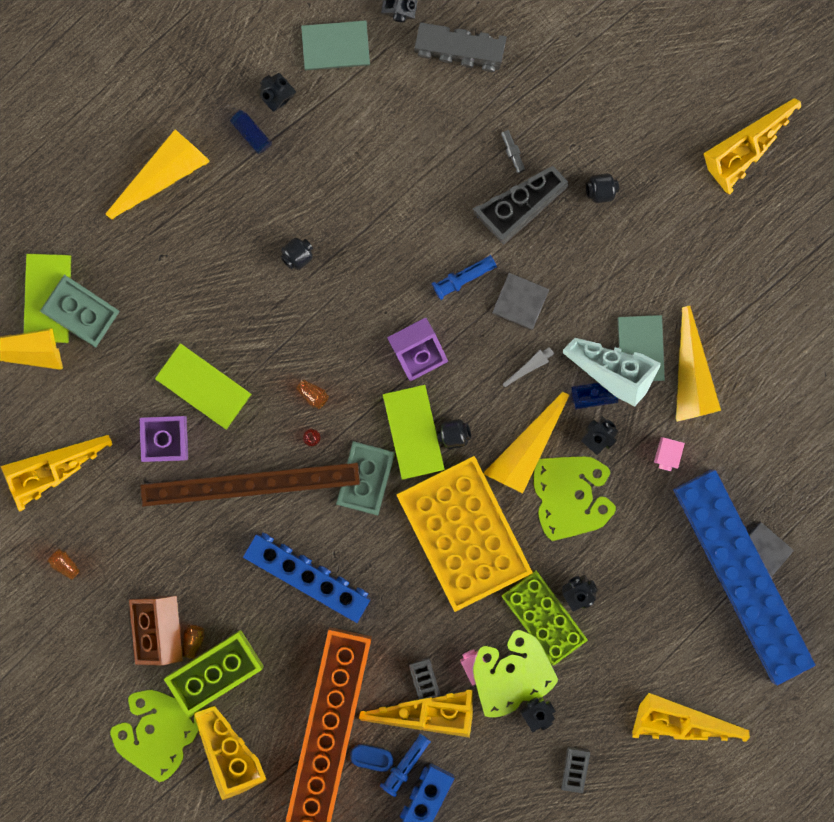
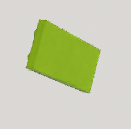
M26 254L24 333L52 328L55 343L69 342V330L41 313L40 310L63 275L65 274L71 278V255Z
M181 343L155 378L226 430L252 395Z
M422 385L383 394L402 480L445 470L426 386Z
M537 570L501 595L527 632L536 637L553 666L588 641Z

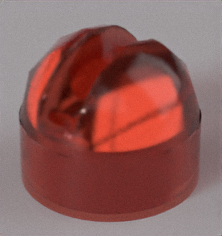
M309 429L303 435L304 443L311 447L316 446L321 439L320 433L315 429ZM312 432L315 443H311L308 433Z

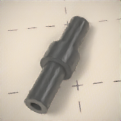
M509 130L502 132L501 135L507 147L506 153L509 159H512L517 173L524 172L525 167L520 158L521 152L518 145L514 144Z

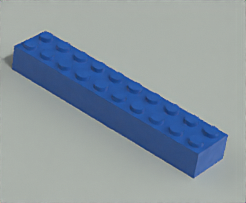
M709 470L674 488L673 491L771 682L778 686L816 666L716 470Z

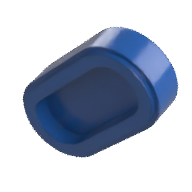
M357 744L350 752L352 763L358 767L384 772L393 765V756L387 749Z

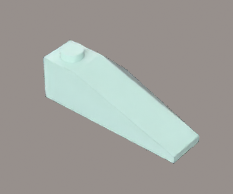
M574 338L563 349V353L609 392L634 407L646 395L661 364L641 353L634 352V355L621 352L622 349L615 347L614 350L602 348L599 343Z

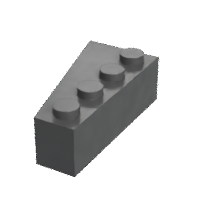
M420 22L414 52L418 53L419 57L430 59L431 56L439 57V61L445 63H452L453 60L461 62L460 65L473 68L474 65L481 66L482 70L487 72H495V70L500 69L507 36L499 35V39H493V37L489 36V33L483 32L474 36L471 35V32L464 29H454V32H449V27Z
M551 166L518 186L510 188L505 193L493 197L482 205H478L473 208V211L504 245L568 187V181L554 166Z

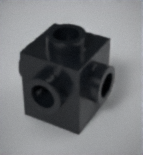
M383 0L381 13L393 17L392 20L395 22L404 23L406 19H415L418 0Z
M280 73L272 77L270 75L266 76L260 82L262 86L256 92L273 112L285 106L296 93L295 89Z
M602 416L598 421L594 419L586 427L587 432L581 440L591 451L598 455L605 447L609 449L617 441L615 436L618 430L612 421L606 420Z
M586 574L581 577L575 576L562 586V594L573 612L580 608H588L596 601L597 587L593 580H588Z
M543 697L531 699L526 703L527 707L520 710L532 733L540 728L541 730L549 728L553 724L552 721L555 720L553 713L556 712L550 701L545 702ZM538 712H543L540 716H537Z

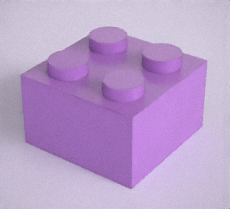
M187 416L140 418L141 462L188 460Z

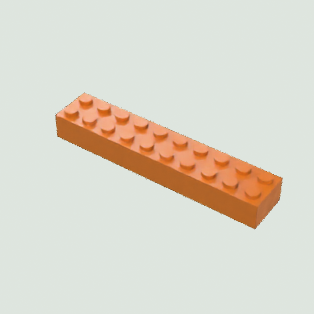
M331 627L328 629L286 822H331L372 636Z

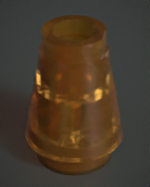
M304 379L296 388L305 400L318 410L329 399L326 390Z
M57 549L47 560L51 564L49 567L70 580L74 579L80 572L65 550Z
M188 625L187 629L184 630L183 657L195 659L205 637L204 628L197 625Z

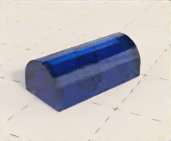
M239 110L230 119L233 126L258 155L272 145L269 138L246 111Z
M600 383L571 387L575 410L618 403V398Z

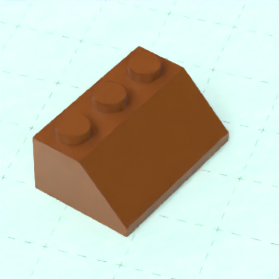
M177 596L129 599L135 665H167L182 662L183 649L181 646Z

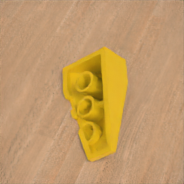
M215 706L194 713L210 768L222 800L241 794L266 781L259 759L254 753L252 754L242 738L238 737L231 728V725Z

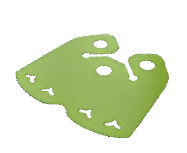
M592 457L539 459L534 471V488L537 495L542 499V504L539 507L540 523L544 533L551 541L597 530L603 527L614 515L616 506L606 497L597 498L590 509V514H585V510L591 504L593 496L591 486L579 478L580 474H584L585 478L598 487L602 486L610 475V469L606 465ZM542 466H544L546 471L543 474H540L542 471ZM595 469H600L602 471V476L600 478L593 477V471ZM541 482L547 485L544 491L542 490ZM578 490L584 492V498L581 500L575 497V492ZM600 505L607 506L608 511L606 514L599 513L598 508ZM546 509L551 513L548 518H546ZM549 526L555 528L554 534H552V530L549 528Z
M522 630L514 631L508 641V649L521 654L526 653L527 657L523 658L512 654L501 659L494 674H491L490 670L493 669L499 657L498 650L488 646H483L479 649L473 665V674L486 717L507 715L515 711L522 701H530L535 697L539 699L550 692L557 684L558 678L540 642L533 635ZM521 637L524 639V644L518 647L515 641ZM487 653L491 654V661L485 663L482 659L483 656ZM508 664H514L515 670L512 673L506 671ZM546 680H547V681H552V682L548 683V685L545 687ZM533 689H535L536 691H538L537 693L534 692L532 695H530V693L533 691ZM508 701H509V702H514L513 704H510L508 707H506L507 704H508ZM494 706L499 709L498 711L493 710L491 712Z
M146 690L133 693L128 698L132 714L138 716L151 711L153 708L157 712L156 714L152 713L141 718L136 727L138 745L134 744L135 739L132 726L128 723H121L112 727L110 731L116 751L123 758L158 782L165 781L181 764L183 760V747L193 742L199 729L195 717L194 723L190 719L194 713L187 717L176 698L158 691ZM137 699H144L145 706L143 708L136 706ZM147 725L154 726L155 731L152 734L146 733L145 727ZM122 730L127 732L125 740L118 738V733ZM184 731H191L187 734V738H185ZM176 754V757L174 758V762L172 763V760H171L170 757H171V756H174V755ZM161 769H168V771L161 775Z

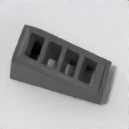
M430 658L408 663L419 700L425 699L422 694L435 691L436 695L426 698L440 697ZM428 667L427 671L417 674L415 672L416 669ZM430 674L431 678L418 682L419 677ZM428 683L433 684L432 687L425 688L422 690L420 689V686Z
M568 746L561 790L583 793L590 759L589 749ZM572 756L583 757V761L572 760ZM571 764L581 765L582 769L570 768ZM569 772L581 774V777L569 776ZM569 780L580 783L579 786L567 785V782Z

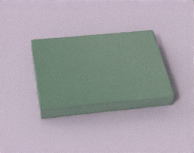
M366 21L301 26L305 70L370 65Z
M65 274L40 310L41 313L95 348L120 312Z
M662 315L618 317L619 348L622 349L621 352L634 355V352L641 353L661 363L653 381H665Z
M353 441L347 464L358 463L360 485L342 486L336 505L378 515L395 452Z

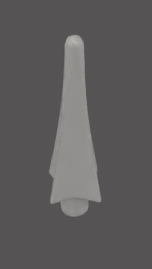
M550 347L543 352L540 349L519 371L506 380L503 386L507 387L525 374L548 363V358L554 352Z

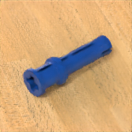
M489 255L456 274L450 273L447 278L438 283L433 282L431 284L438 298L442 300L445 295L453 291H459L465 283L472 281L497 266L492 256Z
M419 734L397 767L394 766L390 770L391 774L384 783L380 784V787L393 797H396L397 790L403 782H407V774L431 741L424 735Z

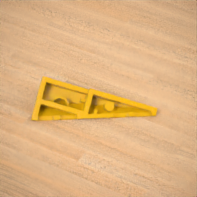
M793 98L704 153L709 172L726 193L731 194L734 191L733 185L738 179H743L746 176L745 170L752 162L756 163L777 138L775 134L782 125L786 126L790 122L788 117L793 111L801 108L799 100Z
M174 130L106 212V215L114 219L119 214L174 184L177 180L208 164L210 160L177 130Z
M690 306L682 308L676 422L721 411Z
M52 328L0 336V361L63 369L59 348H56Z
M562 392L483 474L523 493L569 394Z
M109 435L0 466L19 512L24 510V505L31 500H38L41 497V493L50 486H57L81 468L80 465L86 460L96 458L97 452L107 445L111 447L113 444Z
M473 690L400 703L391 707H380L379 709L366 712L360 711L359 719L366 722L470 738L473 718Z
M648 693L639 705L632 732L633 738H639V735H652L653 739H659V735L673 736L674 739L708 740V737H720L721 741H728V737L741 738L745 742L750 738L749 730L651 693Z

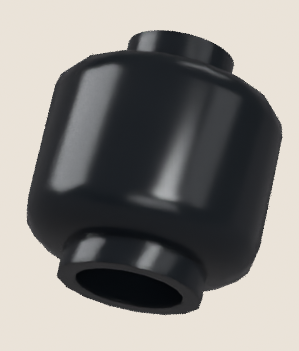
M609 173L593 175L586 182L587 197L594 203L613 201L616 193L619 192L618 180H614Z
M293 238L282 247V255L280 257L289 269L300 270L313 259L311 252L313 247L306 239L302 241L300 238Z
M461 419L444 422L441 425V431L438 432L440 444H444L449 450L465 447L471 439L470 427L467 422L464 423Z

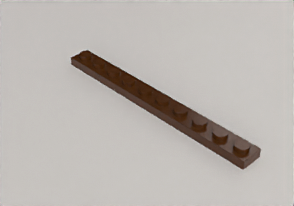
M358 463L144 484L140 485L142 507L360 485Z

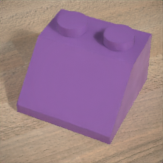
M427 318L387 337L409 381L448 362Z

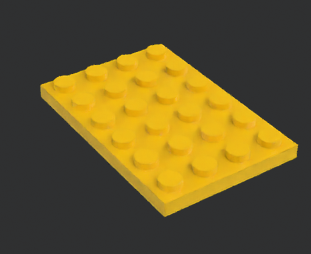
M475 456L396 494L454 612L533 573Z

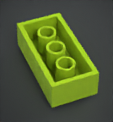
M239 630L167 675L164 681L188 717L260 672L264 666L242 630Z

